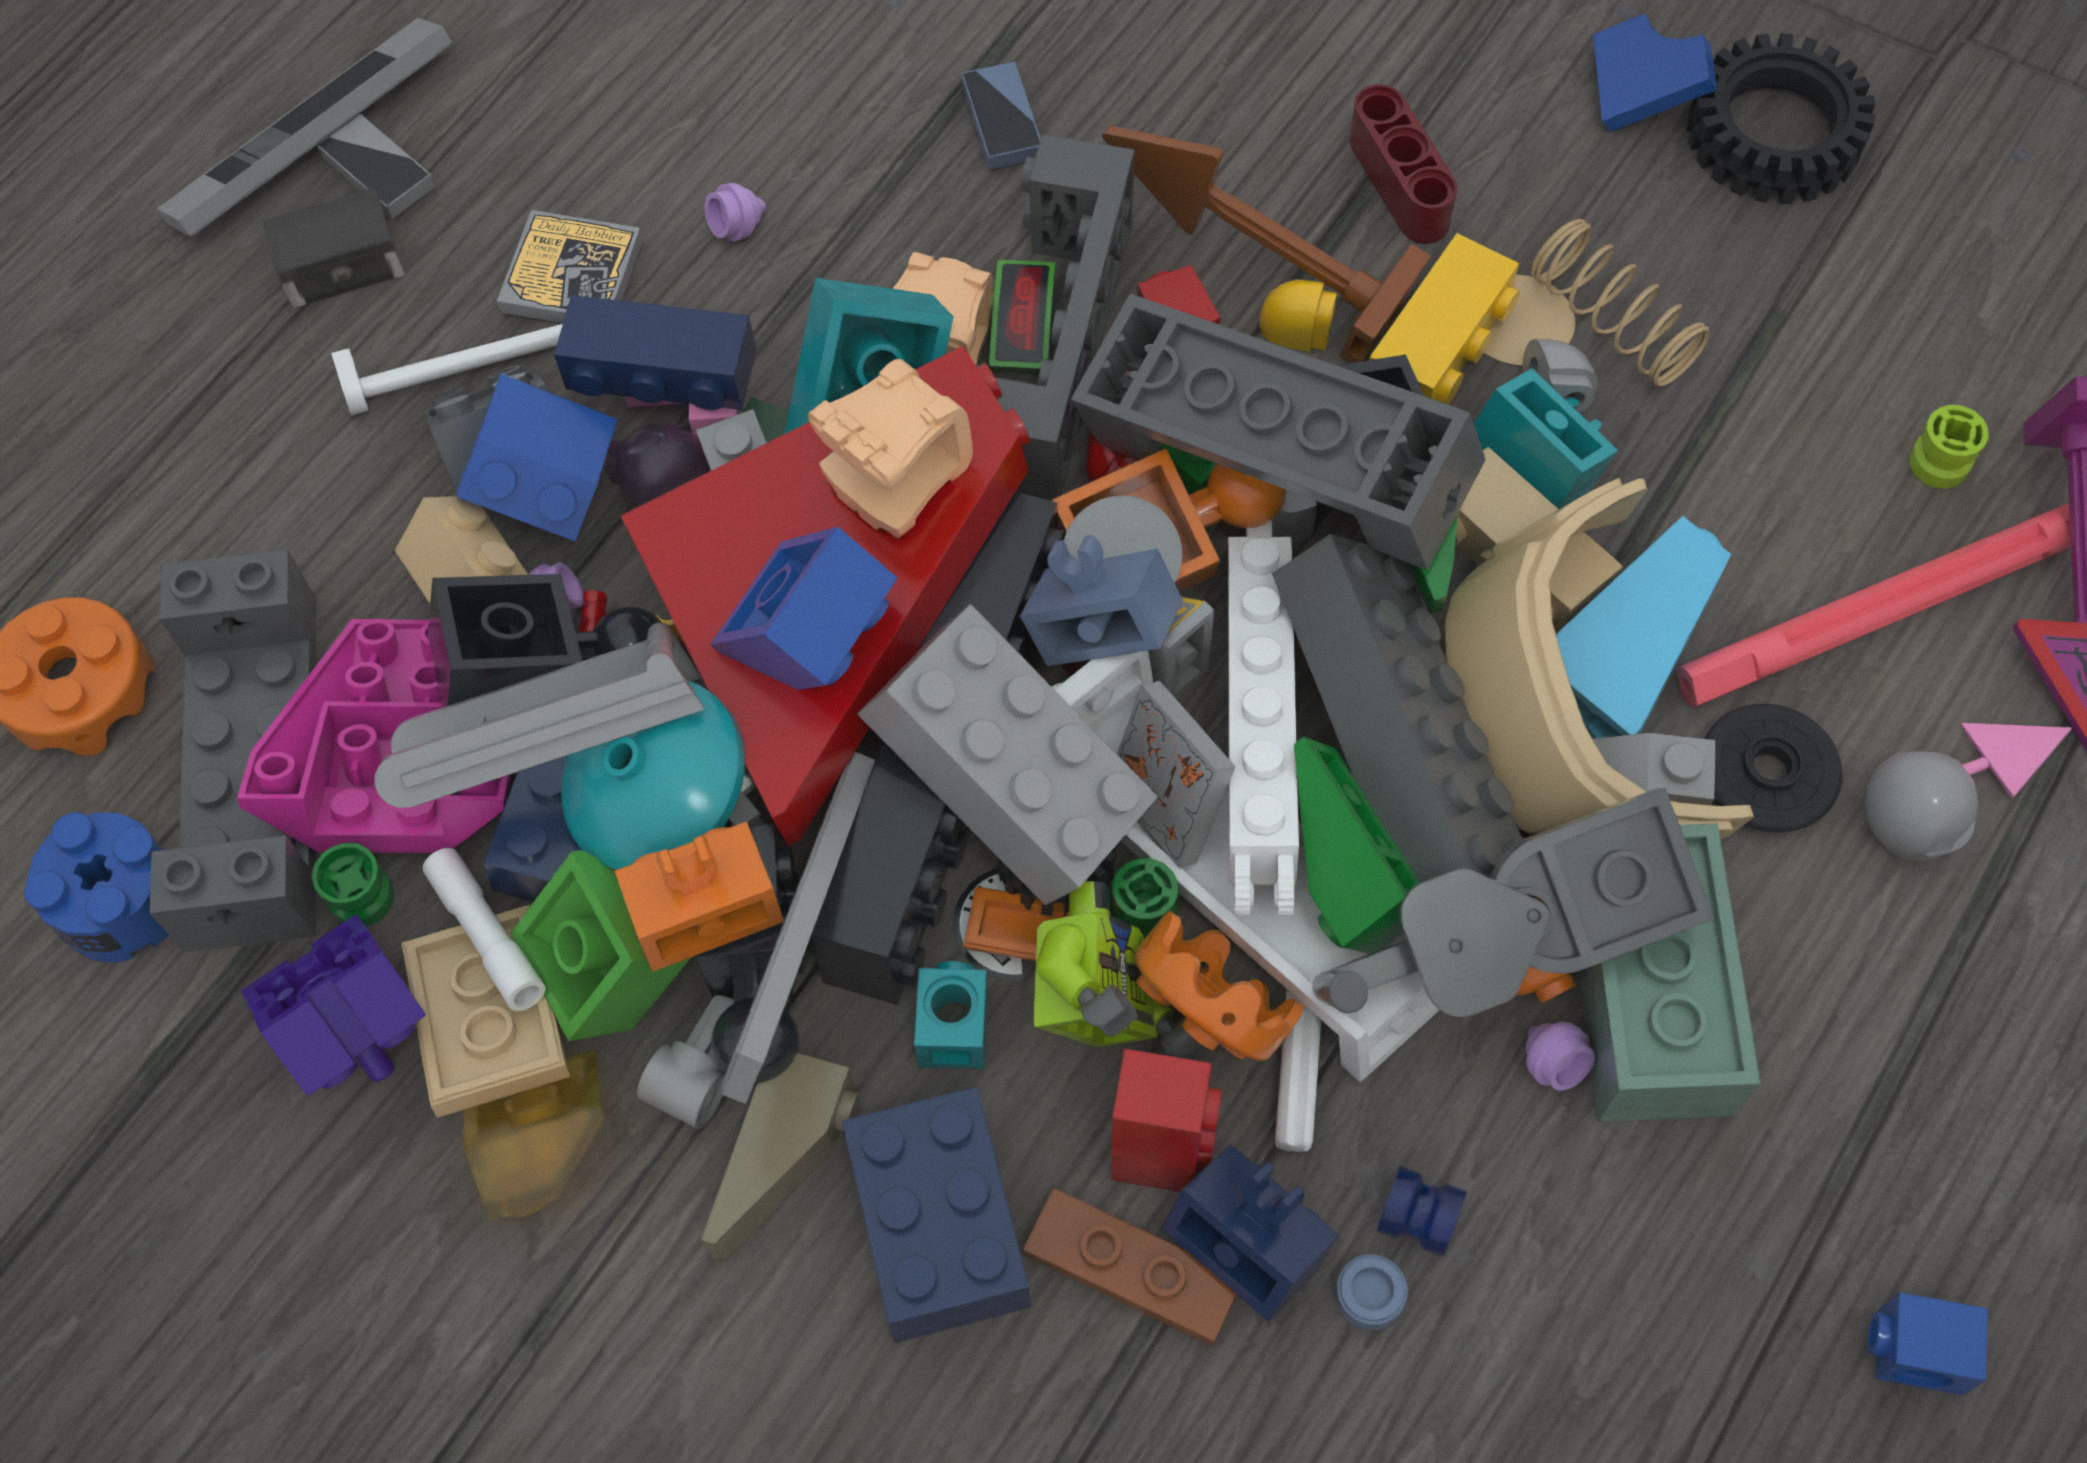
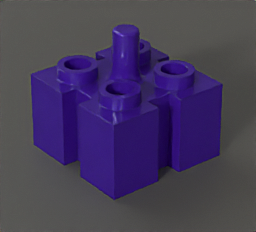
M357 914L311 943L313 949L290 964L288 960L284 961L241 990L247 1006L254 1014L252 1016L260 1033L307 1096L321 1087L323 1089L332 1088L346 1080L357 1067V1062L353 1057H355L373 1082H379L387 1078L394 1070V1063L383 1048H390L402 1042L413 1032L416 1022L426 1016V1013Z

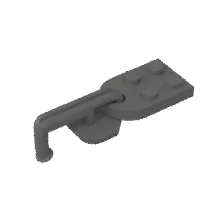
M1656 788L1518 842L1499 859L1490 878L1471 869L1458 868L1418 883L1407 892L1400 906L1399 919L1406 940L1321 972L1313 980L1312 989L1316 998L1334 1007L1339 1012L1350 1014L1363 1008L1367 1001L1368 990L1418 971L1426 994L1437 1009L1451 1016L1468 1017L1513 999L1518 993L1529 967L1550 973L1577 972L1715 918L1666 788Z

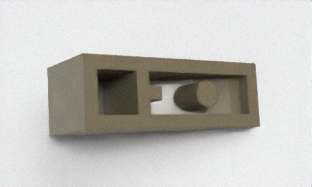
M797 1053L791 1065L781 1075L770 1081L757 1083L701 1238L710 1258L724 1262L834 1151L840 1131L844 1132L842 1120L857 1117L861 1101V1094L854 1092L855 1087L849 1067Z

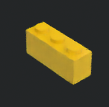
M1456 233L1373 351L1369 360L1406 354L1423 395L1449 405L1463 380L1464 374L1461 373V370L1468 361L1476 364L1480 360L1492 336V332L1489 329L1496 319L1504 323L1518 301L1520 290L1514 288L1519 263Z

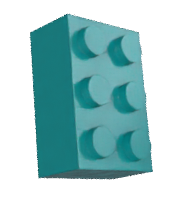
M815 277L785 434L808 423V413L821 402L827 400L831 403L855 392L877 378L879 372L895 359H902L912 368L917 369L945 355L954 316L932 294Z

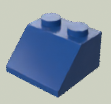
M500 373L458 483L456 497L576 541L596 490L617 418Z
M839 527L781 541L710 643V646L719 653L797 690L831 685L850 666L853 660V653L849 650L861 632L872 628L886 612L889 601L885 597L898 577Z

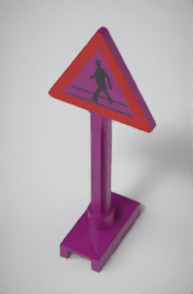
M2076 376L2023 423L2024 446L2061 448L2062 457L2067 460L2074 622L2020 619L2013 625V631L2087 751V377Z

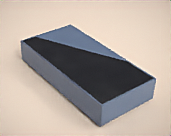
M1015 61L961 73L963 90L989 170L1024 163L1027 156L1036 158L1041 138Z

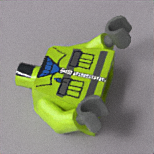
M1087 881L1080 888L1068 893L1070 916L1043 921L1037 928L1034 1027L1097 1048L1157 1038V1035L1160 1034L1163 1036L1161 1038L1162 1046L1168 1055L1184 1059L1198 1058L1208 1048L1200 1044L1184 1030L1181 1024L1186 1017L1176 1024L1172 1020L1174 1011L1169 1006L1166 1007L1155 1001L1136 983V980L1142 973L1135 964L1134 954L1144 941V938L1139 928L1110 916L1108 885L1103 882Z

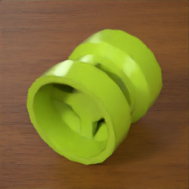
M1961 405L1939 407L1931 413L1924 426L1922 435L1918 437L1909 455V465L1914 475L1923 483L1934 488L1947 489L1962 483L1967 478L1975 463V459L1980 456L1988 441V427L1984 419L1974 410Z

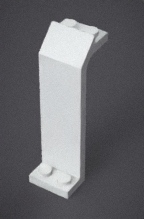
M1148 651L1089 660L1086 665L1064 683H1057L1052 686L1116 754L1141 685L1153 682ZM1228 787L1199 859L1195 864L1178 868L1138 820L1120 841L1139 858H1152L1167 865L1177 879L1179 894L1339 1035L1341 1066L1360 1083L1439 1011L1429 1000L1418 971L1368 990L1366 1003L1363 1008L1355 1013L1346 1014L1339 1012L1334 1007L1316 998L1313 993L1312 984L1318 974L1368 955V953L1336 946L1321 929L1318 923V916L1321 914V911L1308 889L1302 824L1299 821L1297 884L1294 885L1293 915H1278L1277 907L1274 905V885H1254V904L1250 907V914H1234V884H1229ZM1404 933L1400 934L1384 948L1406 940Z

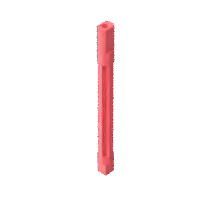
M2069 503L1678 666L1676 673L1682 698L1691 707H1697L1976 587L2065 551L2071 547Z

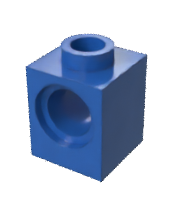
M1899 1292L1881 1307L1879 1312H1874L1869 1322L1867 1349L1870 1355L1877 1356L1876 1379L1962 1396L1986 1381L1988 1308Z

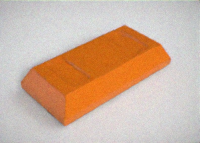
M976 886L963 949L1036 961L1037 928L1043 921L1068 917L1064 916L1063 903H1054L1053 915L1046 916L1041 915V900L1035 899L1029 911L1024 908V904L1020 903L1021 894L1011 895L1006 891Z

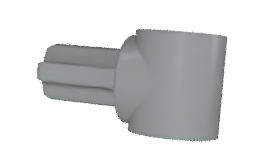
M721 995L714 996L686 1043L675 1041L672 1046L665 1044L655 1052L639 1081L637 1098L696 1129L703 1128L709 1122L723 1098V1095H721L723 1089H720L725 1077V1074L718 1067L713 1057L711 1037L719 1016L729 1006L734 1004L732 998Z

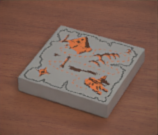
M1161 681L1143 684L1139 690L1117 755L1158 796L1138 820L1178 868L1197 863L1235 766Z

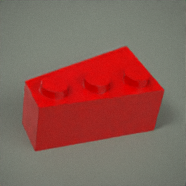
M1124 1049L1112 1117V1181L1181 1192L1195 1178L1196 1172L1200 1173L1212 1162L1222 1094L1221 1089L1209 1088L1213 1068L1212 1063Z

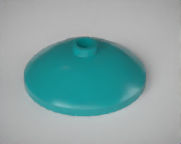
M688 681L704 705V710L567 756L561 785L562 808L567 827L573 839L582 850L596 857L603 865L611 869L618 870L629 866L643 855L664 849L669 851L693 842V838L702 836L710 830L722 828L736 805L745 771V751L742 734L737 721L728 707L717 696L696 683ZM632 756L630 763L625 767L627 760Z

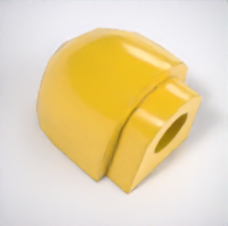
M1309 280L1284 282L1269 292L1262 305L1259 316V328L1262 335L1271 343L1285 348L1310 352L1311 348L1326 351L1335 315L1337 293L1324 291L1325 283Z

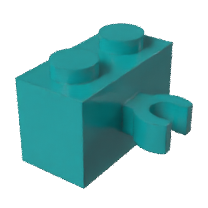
M1531 368L1496 388L1476 418L1474 425L1482 450L1489 447L1554 506L1560 509L1591 490L1618 450L1598 432L1602 425L1598 419L1592 420L1589 423L1575 410L1580 403L1576 398L1564 399Z

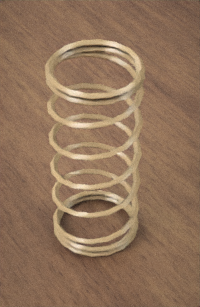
M1575 219L1566 223L1539 250L1531 269L1533 279L1540 283H1546V287L1551 294L1561 295L1570 292L1569 308L1572 313L1582 315L1593 312L1591 327L1594 333L1603 335L1616 331L1614 348L1617 353L1626 355L1639 351L1637 360L1638 371L1640 374L1649 375V381L1653 382L1654 386H1664L1675 380L1696 360L1704 349L1710 336L1709 327L1700 322L1687 326L1663 348L1651 365L1650 370L1644 369L1642 358L1647 346L1657 340L1673 325L1682 312V304L1674 305L1667 310L1650 330L1643 343L1628 350L1621 349L1619 337L1624 326L1637 318L1651 304L1659 292V284H1653L1646 288L1631 304L1619 324L1609 329H1599L1596 325V318L1600 307L1611 301L1626 287L1636 273V264L1624 267L1607 285L1595 305L1583 310L1576 309L1573 301L1577 288L1584 285L1604 267L1613 254V244L1603 246L1588 260L1572 286L1563 290L1553 289L1551 280L1564 273L1576 261L1587 245L1591 234V225L1586 223L1584 219ZM1570 235L1558 250L1549 270L1540 274L1544 263L1552 251ZM1579 235L1570 251L1558 262L1567 247ZM1608 250V252L1606 253L1605 257L1601 260V262L1587 276L1584 277L1585 273L1592 266V264L1605 251ZM1628 271H1630L1628 276L1623 280V282L1610 295H1608V293L1615 286V284ZM1652 292L1648 299L1632 314L1639 303ZM1674 313L1669 321L1658 331L1662 324ZM1697 334L1682 351L1670 359L1686 341ZM1674 363H1676V364H1675L1671 369H1669L1666 373H1664L1663 375L1659 376L1661 371H1663L1664 369H1666V368L1672 366Z

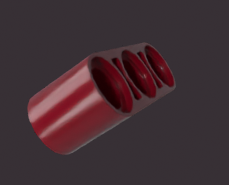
M1384 84L1369 85L1361 89L1355 97L1349 139L1351 149L1402 233L1416 243L1430 244L1438 242L1446 236L1450 229L1457 194L1455 178L1407 101L1397 89Z

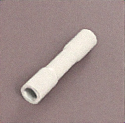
M444 848L431 854L423 864V873L448 912L455 915L482 957L484 969L509 1008L514 1011H523L537 1004L545 994L546 988L519 945L509 938L485 901L482 888L455 849Z

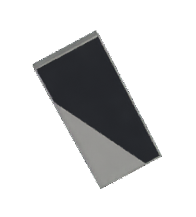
M361 113L317 145L321 157L391 219H394L435 188L431 174Z

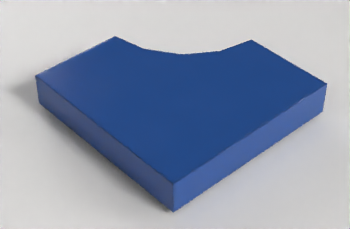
M1645 13L1593 34L1602 122L1610 132L1717 90L1712 48L1704 34L1686 39L1663 37L1655 31L1652 22Z

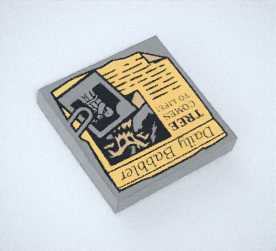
M531 210L497 298L500 312L563 324L571 295L622 301L643 243L641 229L639 227Z

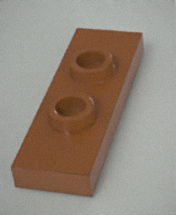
M1053 1188L1023 1248L1024 1256L1213 1347L1237 1296L1235 1292L1186 1250Z

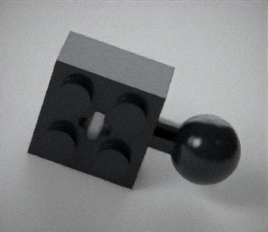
M561 574L432 578L428 637L442 707L647 640L649 628L653 624L661 622V620L642 608L621 607L604 615L595 625L592 632H575Z
M774 824L749 826L773 886L783 920H785L800 881L799 874H795L792 848L780 847ZM784 922L696 955L712 998L716 995L730 997L734 1001V1004L729 1006L719 1016L711 1037L713 1057L724 1074H726ZM804 955L796 975L805 973ZM794 982L788 999L794 998ZM785 1008L754 1086H757V1083L767 1082L781 1075L791 1065L798 1053L799 1032L794 1019Z

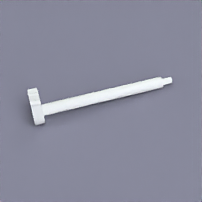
M563 324L359 378L349 348L333 352L332 357L350 414L353 416L369 411L366 401L368 397L556 347Z

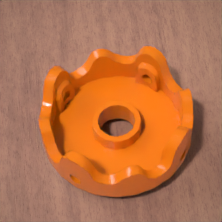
M62 597L41 602L21 612L0 631V723L24 745L33 750L61 748L82 756L96 755L107 746L106 733L113 722L126 715L135 716L142 710L145 701L148 673L155 672V662L131 624L117 610L108 605L83 597ZM65 658L77 659L76 666L69 675L55 680L48 679L49 671L55 663Z
M1168 911L1135 951V964L1142 973L1136 980V983L1158 1003L1166 1007L1171 1004L1186 1017L1181 1024L1184 1030L1206 1048L1215 1050L1220 1044L1228 1052L1240 1059L1248 1057L1256 1061H1266L1282 1044L1300 1019L1304 1006L1294 998L1283 1002L1275 1010H1271L1269 988L1265 982L1253 979L1248 982L1229 983L1223 973L1224 964L1230 953L1229 938L1223 932L1211 929L1194 939L1183 940L1181 918ZM1200 962H1206L1205 967L1200 969Z

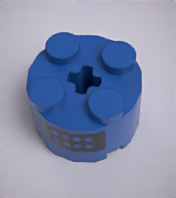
M72 812L58 819L53 825L51 834L47 836L32 857L24 889L25 899L36 910L43 921L73 951L93 961L122 962L132 959L134 957L130 954L131 952L140 950L149 943L155 947L169 935L150 914L152 851L163 849L140 822L120 813L94 812L84 815L79 812Z

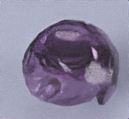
M667 423L646 424L631 431L623 440L611 441L608 453L612 456V459L605 467L606 473L610 475L609 479L611 482L617 484L623 497L636 507L711 471L698 437L680 426Z

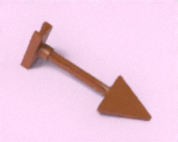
M1109 126L1102 134L1103 139L1110 146L1134 149V174L1187 234L1192 235L1199 226L1204 209L1208 208L1220 219L1342 294L1341 300L1360 311L1339 355L1351 363L1366 359L1419 281L1417 280L1418 276L1431 258V255L1411 244L1380 282L1361 269L1355 272L1237 197L1227 194L1216 187L1214 180L1224 155L1220 148L1115 126Z

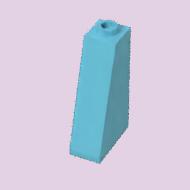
M1684 516L1674 523L1556 634L1571 688L1584 725L1592 739L1641 734L1718 586L1731 557V553L1722 547L1715 535L1705 529L1698 528Z

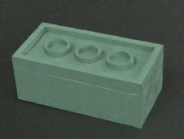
M1718 823L1680 825L1715 919L1578 971L1586 1033L1590 1040V1048L1595 1053V1061L1591 1070L1598 1122L1735 1116L1761 1084Z

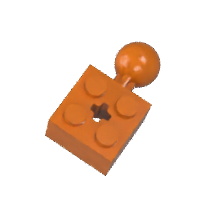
M1164 449L1052 499V501L1057 503L1058 528L1066 530V532L1074 518L1083 509L1107 497L1122 495L1138 497L1160 508L1173 522L1181 540L1182 564L1175 582L1178 591L1181 592L1216 576L1220 559L1205 530L1206 527L1222 520L1231 526L1243 529L1265 525L1282 509L1287 490L1216 464L1210 473L1207 487L1188 495L1167 449Z

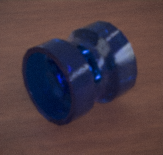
M1400 1165L1376 1231L1395 1239L1409 1233L1412 1235V1238L1419 1240L1423 1250L1443 1257L1456 1226L1467 1191L1447 1183L1439 1187L1433 1185L1430 1187L1426 1186L1419 1172Z

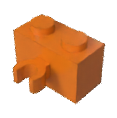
M747 821L730 828L722 827L710 830L702 836L693 838V842L669 851L664 849L643 855L635 860L633 864L614 871L637 937L652 972L784 922L773 886Z

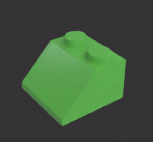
M584 850L571 851L511 932L515 942L519 945L546 988L544 996L568 1041L632 1030L691 959L688 958L652 972L637 937L614 872L615 870L603 865L596 857Z

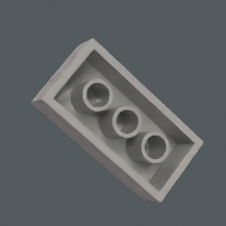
M971 604L940 628L857 713L1045 905L1080 888L1158 797Z

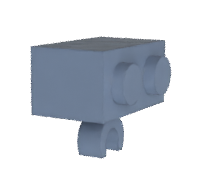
M1088 535L1084 537L1077 551L1078 559L1068 552L1063 540L1056 541L1047 557L1049 568L1045 569L1020 615L1046 666L1160 649L1183 599L1159 550L1153 549L1103 558L1101 544L1093 535Z

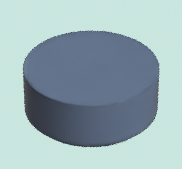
M1375 1254L1361 1255L1349 1261L1340 1272L1335 1287V1300L1342 1316L1352 1325L1365 1330H1378L1391 1325L1400 1316L1408 1295L1407 1282L1400 1268L1388 1258Z

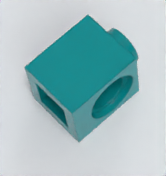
M959 961L942 962L937 964L935 969L919 968L914 1040L918 1067L986 1068L989 1005L987 970H975L971 964ZM949 1003H960L970 1009L968 1015L958 1022H944L935 1016L941 1007Z

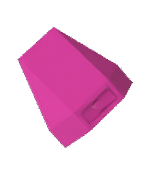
M351 619L251 750L237 800L239 807L317 852H325L332 846L342 843H358L368 848L371 852L434 853L444 848L454 849L504 810L512 774L410 808H398L386 803L376 790L375 774L382 760L392 754L391 740L396 728L409 718L442 708L428 637L429 620Z

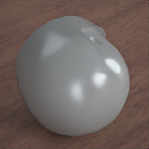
M1927 750L1895 753L1878 765L1865 791L1864 810L1870 831L1879 844L1888 852L1907 860L1930 861L1942 858L1960 849L1969 841L1974 832L1979 806L1974 780L1958 760L1944 753Z

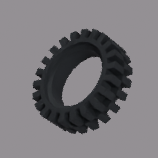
M1769 33L1756 35L1752 48L1745 38L1735 41L1731 52L1724 47L1715 56L1713 64L1717 90L1695 98L1692 101L1687 120V131H1691L1688 140L1691 151L1700 149L1696 161L1702 169L1715 163L1711 178L1718 184L1723 183L1730 175L1735 177L1731 192L1743 196L1748 185L1758 187L1754 201L1767 203L1771 190L1778 191L1779 204H1792L1797 190H1799L1804 202L1816 200L1820 188L1828 195L1837 189L1840 180L1844 183L1852 175L1855 166L1857 167L1871 134L1876 117L1872 113L1876 103L1874 95H1866L1870 87L1866 77L1863 76L1853 80L1858 67L1850 59L1838 67L1835 66L1840 51L1831 46L1826 49L1822 56L1815 54L1814 50L1818 40L1808 37L1805 38L1802 49L1792 47L1793 34L1785 33L1780 34L1777 46L1771 45ZM1775 87L1788 89L1804 95L1824 111L1830 123V135L1817 146L1805 150L1788 151L1774 149L1755 142L1741 132L1731 116L1730 103L1743 92L1754 88Z

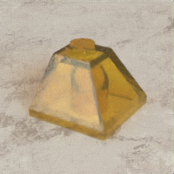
M596 1049L567 1057L571 1076L569 1078L464 1110L463 1150L489 1221L505 1216L513 1218L529 1216L542 1209L546 1203L558 1200L605 1119L600 1063Z

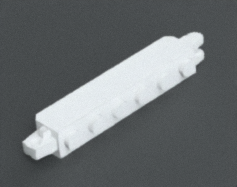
M1272 520L1259 527L1247 528L1246 537H1228V759L1235 766L1228 784L1229 884H1234V914H1250V907L1254 904V885H1274V905L1277 907V914L1293 915L1294 885L1297 884L1299 834L1297 773L1294 744L1296 743L1294 628L1272 573L1292 560L1291 537H1272Z

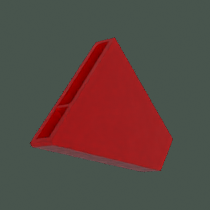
M964 346L915 370L918 372L920 379L940 395L949 396L967 412L973 445L972 460L968 468L953 481L948 480L931 497L916 517L915 526L900 538L894 537L883 528L876 530L859 516L857 510L854 512L837 497L836 491L822 474L819 462L830 455L833 450L820 439L809 422L621 515L708 691L717 696L728 707L737 721L744 743L745 765L788 846L802 838L870 727L857 713L916 654L1028 472L1022 446L1029 443L1030 439L1021 418L1014 408L1003 411L997 401L1002 398L1001 390L992 371L986 363L976 367ZM839 527L898 577L885 597L889 601L886 612L872 628L861 632L849 650L853 653V660L850 666L831 685L797 690L719 653L710 646V643L781 541Z

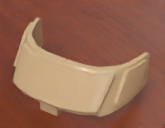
M1620 478L1615 479L1588 492L1491 548L1493 556L1472 571L1455 589L1456 591L1450 599L1445 619L1446 661L1461 678L1465 690L1464 696H1462L1472 721L1480 727L1488 741L1489 751L1486 755L1495 776L1504 784L1512 797L1514 808L1511 813L1515 823L1521 830L1529 833L1530 837L1646 792L1606 763L1584 725L1566 673L1554 630L1550 579L1569 537L1587 530L1625 521L1648 491L1645 480L1642 478L1622 485ZM1671 801L1679 825L1718 823L1720 840L1729 837L1754 818L1751 805L1711 806Z

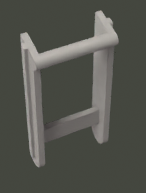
M655 623L649 628L647 640L403 721L393 734L391 740L392 754L382 760L376 771V790L379 796L391 806L410 808L704 710V705L688 683V681L692 682L702 677L691 656L683 647L672 628L666 623Z

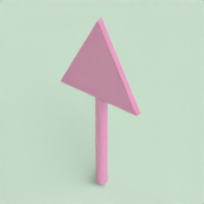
M1961 723L1960 725L1969 740L1981 755V758L1962 765L1969 775L1990 768L2011 799H2013L2071 732L2072 728Z

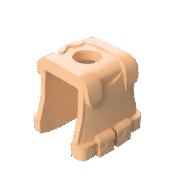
M913 252L909 259L908 267L893 289L934 295L954 316L946 354L964 346L977 367L980 352L991 332L993 313L992 273L972 268L970 265L956 259L942 257L936 261L933 256Z
M895 359L888 363L879 372L877 378L855 392L831 403L824 400L808 413L809 423L815 433L833 450L830 455L819 462L822 474L836 491L837 497L854 512L857 510L859 516L876 530L883 528L896 538H900L915 526L916 517L931 497L948 480L953 481L968 468L972 460L973 445L967 412L949 396L940 395L920 379L918 372L902 359Z

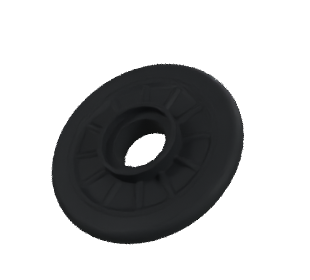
M1761 703L1742 706L1728 712L1717 720L1704 738L1715 740L1714 802L1718 806L1751 805L1754 818L1744 824L1748 827L1767 832L1799 830L1821 819L1832 808L1838 798L1843 772L1837 748L1821 726L1799 711L1775 704ZM1762 754L1778 757L1784 762L1788 776L1781 780L1764 778L1757 772L1754 766V758Z

